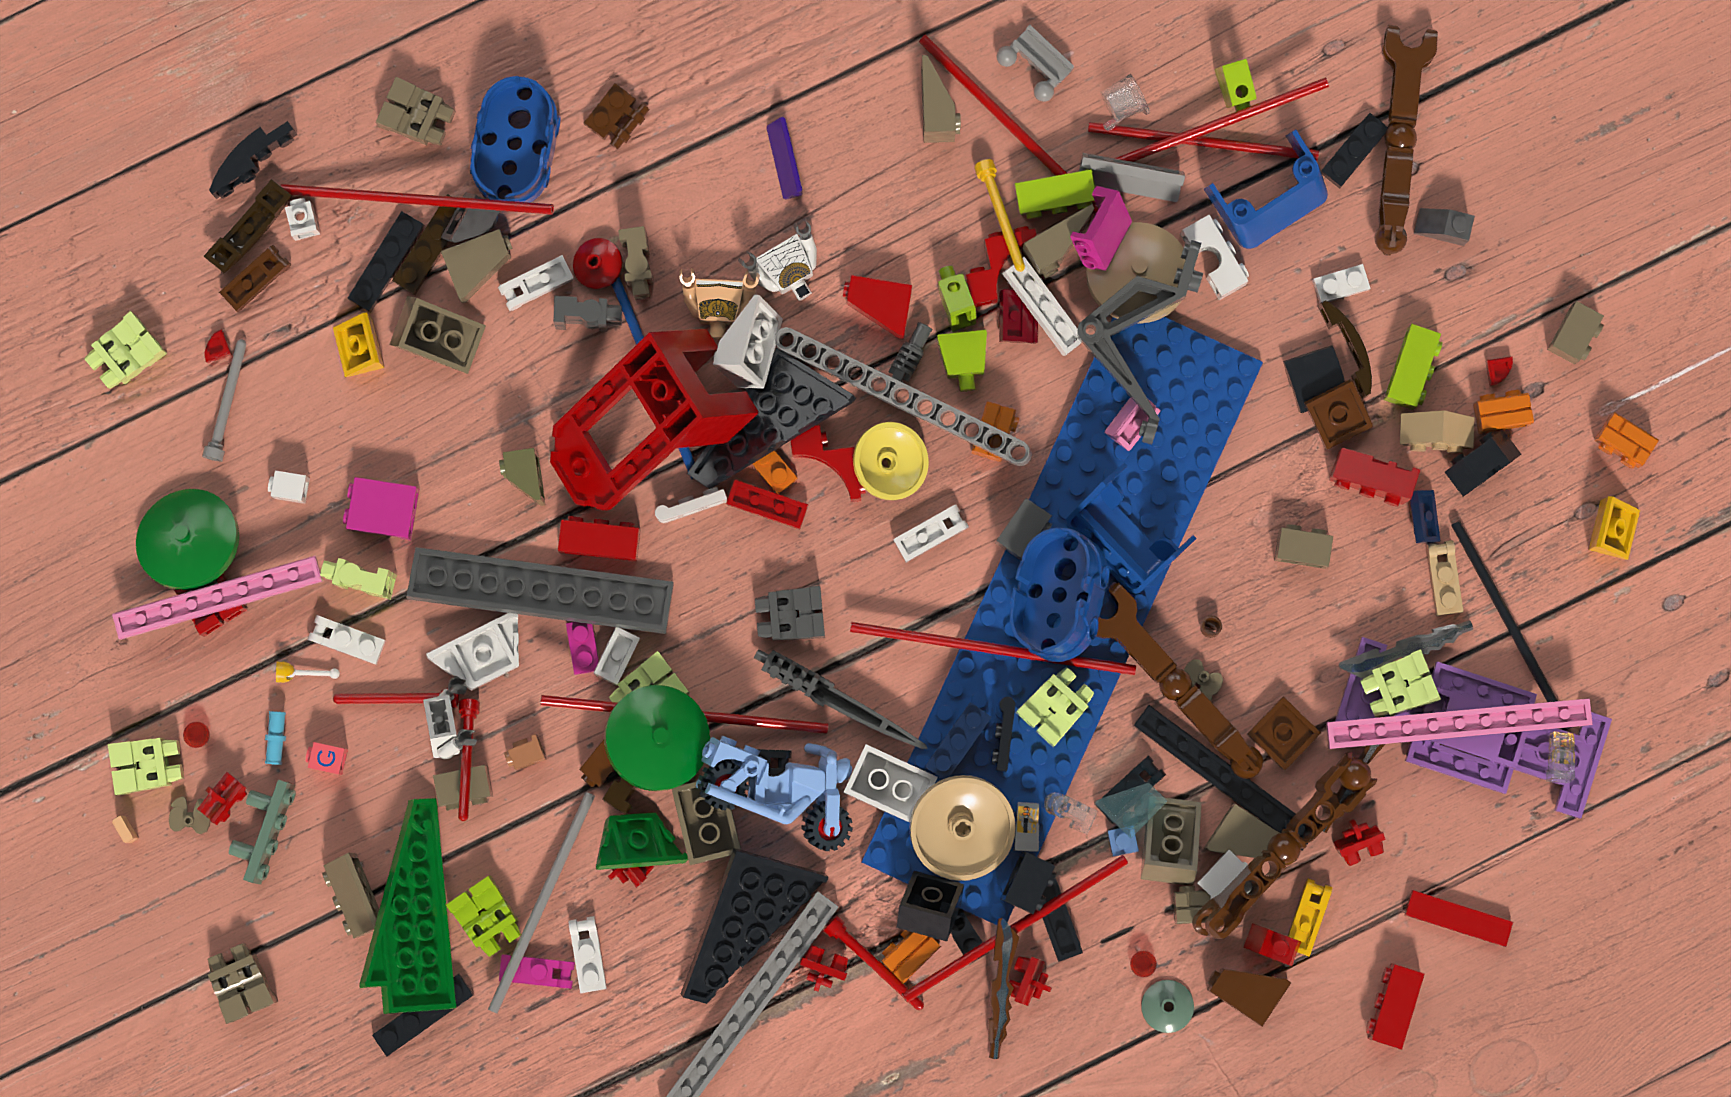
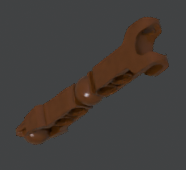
M1388 25L1384 35L1382 55L1385 61L1392 67L1393 77L1388 119L1389 128L1384 136L1387 150L1385 151L1378 212L1379 228L1376 230L1374 238L1376 246L1386 256L1402 251L1407 243V233L1404 229V224L1410 204L1413 148L1417 142V134L1414 128L1418 114L1422 69L1432 62L1437 52L1438 32L1433 29H1427L1422 37L1421 45L1414 48L1407 47L1401 42L1400 28L1396 25Z
M1113 582L1109 586V594L1116 603V612L1110 619L1098 618L1096 637L1115 639L1156 684L1159 683L1163 696L1175 701L1174 704L1211 745L1230 760L1231 769L1237 776L1248 779L1258 775L1263 767V756L1260 751L1253 746L1247 745L1239 731L1196 685L1192 686V679L1185 670L1176 668V663L1137 621L1136 600L1119 583Z
M1352 752L1345 753L1338 764L1332 766L1316 782L1315 788L1317 791L1289 821L1286 829H1283L1282 833H1278L1270 839L1267 850L1261 852L1263 855L1254 858L1219 895L1209 900L1195 914L1192 920L1195 931L1198 934L1212 936L1217 939L1228 937L1241 923L1248 909L1280 876L1281 871L1285 870L1286 866L1297 861L1301 848L1305 849L1307 847L1306 843L1312 842L1340 813L1352 812L1366 796V792L1376 785L1377 778H1371L1369 765L1362 759L1353 758ZM1337 779L1340 780L1342 786L1353 791L1341 803L1338 801L1337 795L1333 794L1331 786ZM1321 805L1323 815L1318 818L1316 816V809ZM1301 824L1305 826V834L1302 837L1298 834V828ZM1267 861L1270 865V870L1264 875L1262 866ZM1250 880L1252 889L1247 894L1244 890V885ZM1205 916H1209L1205 921L1206 929H1204L1201 925L1202 919ZM1224 926L1221 932H1217L1220 928Z

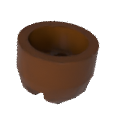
M1207 616L1201 622L1200 630L1205 637H1216L1222 630V622L1216 616ZM1205 626L1216 630V632L1206 629Z

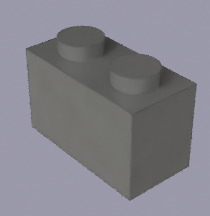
M1025 498L995 543L1021 561L1029 542L1039 533L1050 529L1052 523L1049 520L1052 515Z

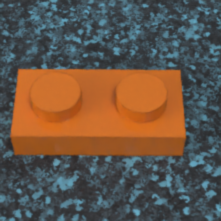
M775 450L752 464L776 494L782 493L798 479Z

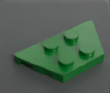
M656 813L611 815L605 820L596 870L684 864L688 861V856L686 852L682 854L673 843L675 837L664 827L662 820Z

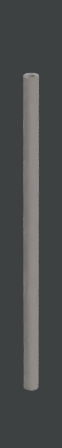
M585 792L490 1003L488 1010L498 1014L595 798L593 794Z

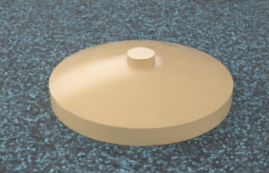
M1142 222L1131 223L1107 270L1097 268L1086 269L1087 285L1093 299L1100 307L1136 276L1177 287L1178 284L1173 282L1177 268L1183 269L1185 259L1181 258L1183 246L1171 233L1161 227ZM1138 291L1110 315L1118 319L1157 299V296ZM1181 301L1138 323H1149L1167 316L1177 308Z
M953 776L933 784L920 796L910 818V839L920 861L933 873L951 880H972L990 873L1006 858L1015 837V818L1008 800L996 786L974 776Z

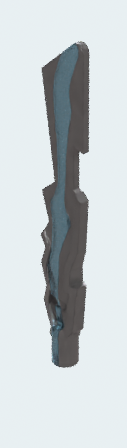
M1468 620L1456 625L1451 624L1431 629L1432 633L1416 635L1396 641L1394 648L1381 653L1376 648L1339 663V668L1364 679L1373 674L1372 670L1393 662L1400 657L1404 658L1411 655V653L1421 649L1422 654H1429L1431 650H1440L1445 643H1454L1459 635L1473 630V625Z

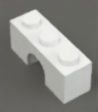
M1207 215L1184 228L1180 235L1186 244H1190L1191 240L1202 242L1199 253L1210 251L1217 256L1219 267L1208 274L1206 279L1218 300H1221L1246 286L1249 274L1242 263L1238 264L1234 257L1236 252L1230 241L1225 242L1221 233L1223 230L1217 219L1212 220L1211 216Z

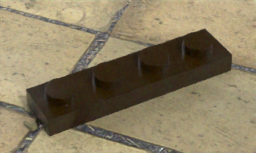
M439 206L392 279L395 284L416 295L441 256V251L445 250L450 242L441 238L457 207Z

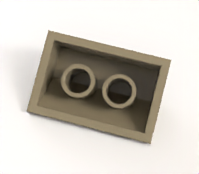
M347 853L323 865L325 872H322L325 883L328 887L332 886L335 896L332 897L334 905L338 911L342 910L346 919L342 923L347 935L352 934L353 939L373 932L379 907L357 854Z

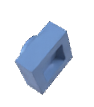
M1134 826L1107 831L1112 857L1139 851Z

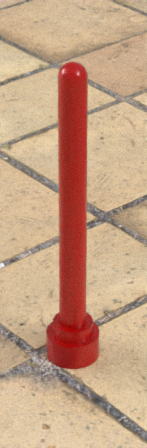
M441 693L335 694L333 702L336 704L424 703L423 699L438 697ZM454 693L451 707L458 708L459 694Z
M462 699L459 701L458 712L463 719V729L473 730L474 719L480 713V702L478 700ZM463 745L461 753L458 818L460 821H466L469 818L472 746Z
M838 915L834 917L823 931L830 938L833 936L835 939L839 938L902 996V993L909 988L846 931L845 922ZM919 997L908 1002L916 1010L924 1008V1002Z

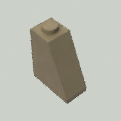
M499 229L441 251L462 303L467 302L511 258L508 250L513 248L507 234L502 236Z
M1232 804L1204 849L1224 854L1230 850L1236 856L1256 858L1263 855L1261 852L1267 850L1270 839L1278 834V832L1238 805Z

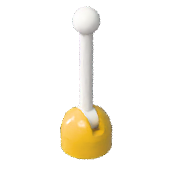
M277 662L276 682H289L295 675L330 676L336 679L339 677L340 671L336 668L330 671L295 670L290 663Z

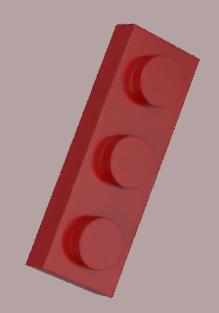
M734 480L726 503L728 506L799 530L809 506L806 503L738 480Z

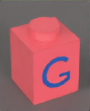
M314 742L313 747H308L305 761L309 762L308 768L342 775L348 749Z

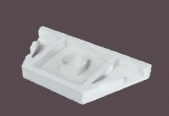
M507 613L427 653L426 656L452 677L466 680L464 685L472 691L518 668V614Z

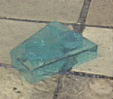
M1148 782L1099 799L1095 804L1128 837L1132 838L1167 800Z

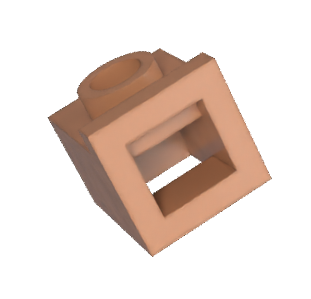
M537 734L531 735L532 741L530 742L525 738L512 743L513 748L504 752L509 767L514 766V769L518 771L547 760Z

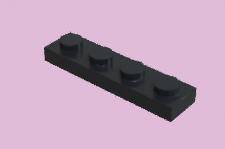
M401 211L347 299L371 313L425 225Z
M460 973L453 977L456 1008L474 996V993ZM454 1009L404 1012L372 1036L386 1057H388Z

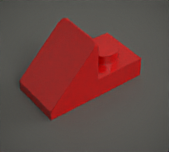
M1252 923L1243 948L1292 966L1301 941Z

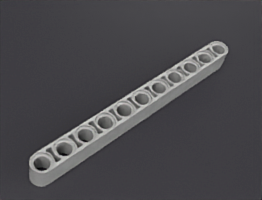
M785 327L779 329L775 334L774 339L777 347L792 357L1014 465L1024 466L1031 460L1032 452L1030 447L1024 441L796 330ZM793 335L794 341L792 345L784 347L782 345L784 336ZM816 346L817 352L815 356L806 358L805 350L807 347ZM839 357V366L835 369H829V359ZM855 368H862L863 375L859 380L851 379V372ZM878 379H884L886 381L884 390L875 391L874 383ZM902 390L908 391V400L904 403L897 402V394ZM926 401L931 402L932 410L930 413L921 414L920 405ZM954 413L956 416L955 422L952 425H944V415ZM970 424H977L979 426V432L974 437L966 435V428ZM994 435L1002 437V444L998 448H991L989 446V440ZM1016 447H1024L1026 449L1025 456L1020 460L1014 459L1012 456L1013 450Z

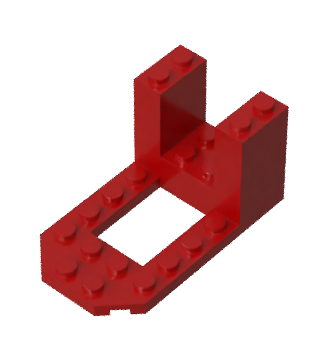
M707 329L649 332L553 425L552 437H555L554 451H551L550 463L575 504L596 507V509L611 510L676 448L727 443L759 413L746 391L709 395L695 372L715 354L718 348ZM633 389L656 429L618 465L611 469L588 431Z

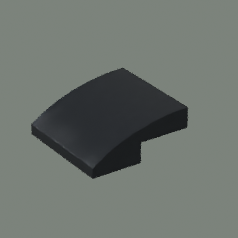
M1332 345L1283 361L1288 382L1293 389L1300 413L1307 412L1304 402L1345 382L1341 366Z

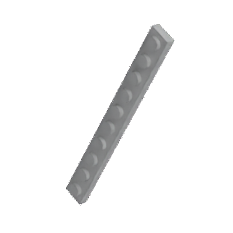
M817 891L666 1097H699L838 909L836 904Z

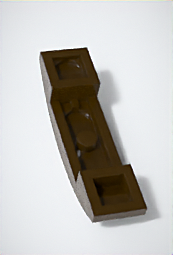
M271 179L255 197L256 201L224 238L220 237L204 255V258L221 272H227L269 229L292 195Z
M1325 300L1318 305V309L1328 329L1336 326L1339 327L1359 368V371H1356L1351 377L1361 398L1364 399L1371 394L1372 387L1371 366L1366 348L1349 319L1338 308Z

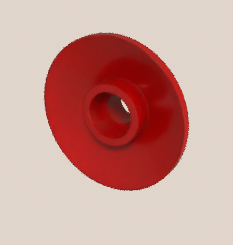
M593 238L584 242L576 251L573 259V271L577 280L582 285L591 289H603L613 284L619 277L623 265L622 255L618 247L604 238ZM593 258L598 259V263L595 266L591 265Z

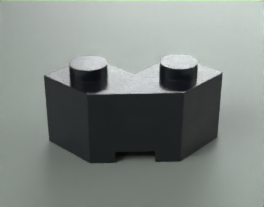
M1501 430L1496 435L1491 431L1479 440L1482 444L1467 456L1461 453L1450 461L1452 467L1447 469L1445 474L1462 497L1522 455L1504 430Z

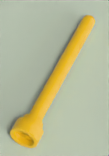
M992 159L982 160L974 166L976 175L982 182H985L1014 267L1018 272H1022L1025 269V264L994 179L997 172L996 166Z

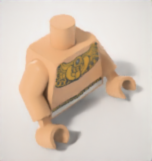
M691 268V276L686 278L682 275V269L679 271L684 302L692 316L699 319L700 324L710 325V335L713 339L721 340L725 334L726 325L731 326L756 294V286L760 279L759 273H757L754 281L748 279L749 271H746L743 281L695 279L693 268Z

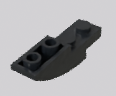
M288 121L267 135L259 127L242 140L227 156L217 171L209 189L211 194L216 199L219 197L225 198L234 192L233 188L239 184H247L256 178L255 174L259 172L255 165L256 161L262 162L272 155L273 150L279 146L284 148L294 141L293 137L297 133Z

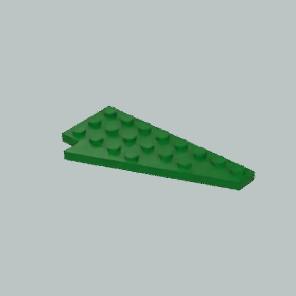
M436 798L412 799L408 801L359 984L360 988L381 987L383 1014L456 1008Z

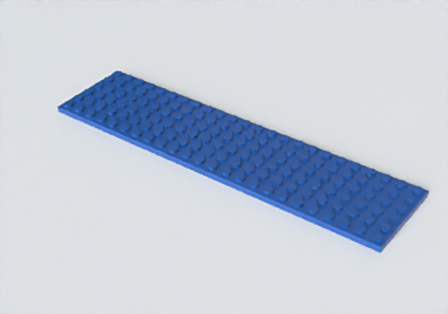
M1163 317L1149 323H1136L1110 337L1145 396L1161 410L1158 414L1160 420L1152 445L1142 442L1143 437L1141 436L1132 449L1127 451L1105 433L1107 427L1131 397L1094 357L1029 498L1031 502L1052 515L1049 520L1052 523L1050 529L1068 528L1066 523L1067 517L1102 481L1120 465L1125 463L1127 467L1114 479L1124 494L1123 501L1118 507L1153 544L1159 538H1168L1179 548L1263 362ZM1074 541L1071 544V551L1077 548L1078 541ZM1006 550L965 639L1027 648L1017 640L1010 625L1011 596L1013 587H1018L1019 581L1015 578L1021 561ZM1069 563L1064 567L1062 571L1063 581L1070 580L1075 575V563ZM1170 565L1140 593L1134 594L1127 591L1136 600V619L1141 626H1143ZM1111 573L1104 591L1103 606L1099 616L1101 619H1110L1116 612V603L1109 594V586L1113 582H1119ZM1042 587L1036 591V598L1042 595ZM1066 591L1060 595V602H1063L1066 599ZM1061 617L1054 621V628L1060 625ZM1095 637L1090 645L1078 656L1126 663L1129 654L1115 639ZM959 649L918 738L926 744L928 749H921L915 746L907 763L932 774L924 767L968 704L971 702L986 712L992 718L950 777L960 775L974 776L996 786L1008 800L1013 810L1015 824L1018 802L1039 803V851H1023L1037 857L1121 673ZM1067 667L1077 676L1067 687L1076 693L1083 684H1086L1094 692V695L1087 703L1089 707L1060 741L1052 747L1036 732L1041 724L1038 723L1032 728L1016 714V711L1053 674L1056 676ZM1004 697H1011L1015 701V712L1007 772L996 771V765L992 764L993 749L999 748L1000 739L995 738L996 724L1002 723L1003 715L999 709V702ZM937 777L935 783L941 781V779ZM1046 809H1047V810H1050V812H1052L1053 814H1052V815L1049 814V813L1046 811ZM884 812L861 863L907 884L913 871L944 878L930 871L920 861L911 843L910 823ZM1014 841L1006 858L990 873L972 880H951L964 884L960 909L997 925L999 918H1003L1001 920L1003 929H1005L1015 906L1000 900V897L1022 852L1014 851Z

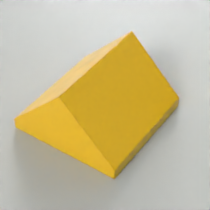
M367 312L361 313L333 327L345 377L384 368L373 320Z
M1612 496L1600 500L1588 550L1628 560L1640 510Z

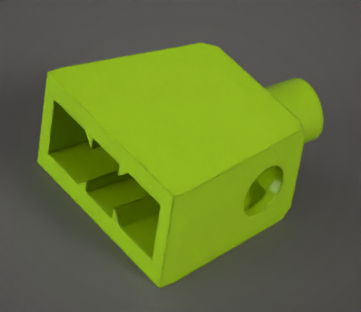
M1247 58L1214 69L1227 108L1235 106V110L1239 111L1251 106L1250 101L1257 99ZM1236 88L1241 90V98L1236 95Z
M953 266L941 268L938 271L941 278L938 281L939 295L952 332L977 324L976 308L963 274L956 275Z
M987 330L937 335V344L947 378H959L960 392L975 390L974 376L984 375Z

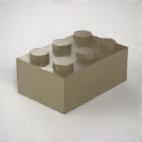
M696 782L672 789L690 865L731 856L733 848L741 850L732 810L728 808L726 810L717 809L705 802V799L700 795L701 790L696 788Z

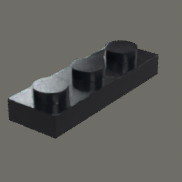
M1369 113L1321 170V174L1340 189L1382 139L1388 127Z
M1056 878L1051 887L1046 886L1042 894L1046 897L1043 905L1061 894ZM1063 904L1042 918L1058 962L1083 953L1066 904Z

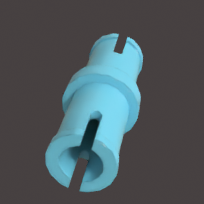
M269 711L268 735H265V740H267L265 764L282 765L283 741H286V736H284L286 712Z

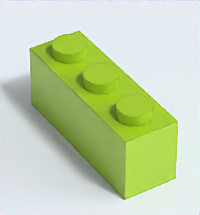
M1092 170L1015 183L1019 211L1021 215H1026L1027 219L1042 217V212L1052 210V214L1068 212L1067 207L1077 206L1078 210H1082L1091 204L1093 206L1095 202L1092 193L1096 186Z
M1414 324L1407 328L1384 401L1414 410L1418 404H1423L1427 392L1423 390L1426 380H1431L1435 366L1431 365L1433 357H1438L1443 342L1439 341L1441 333Z

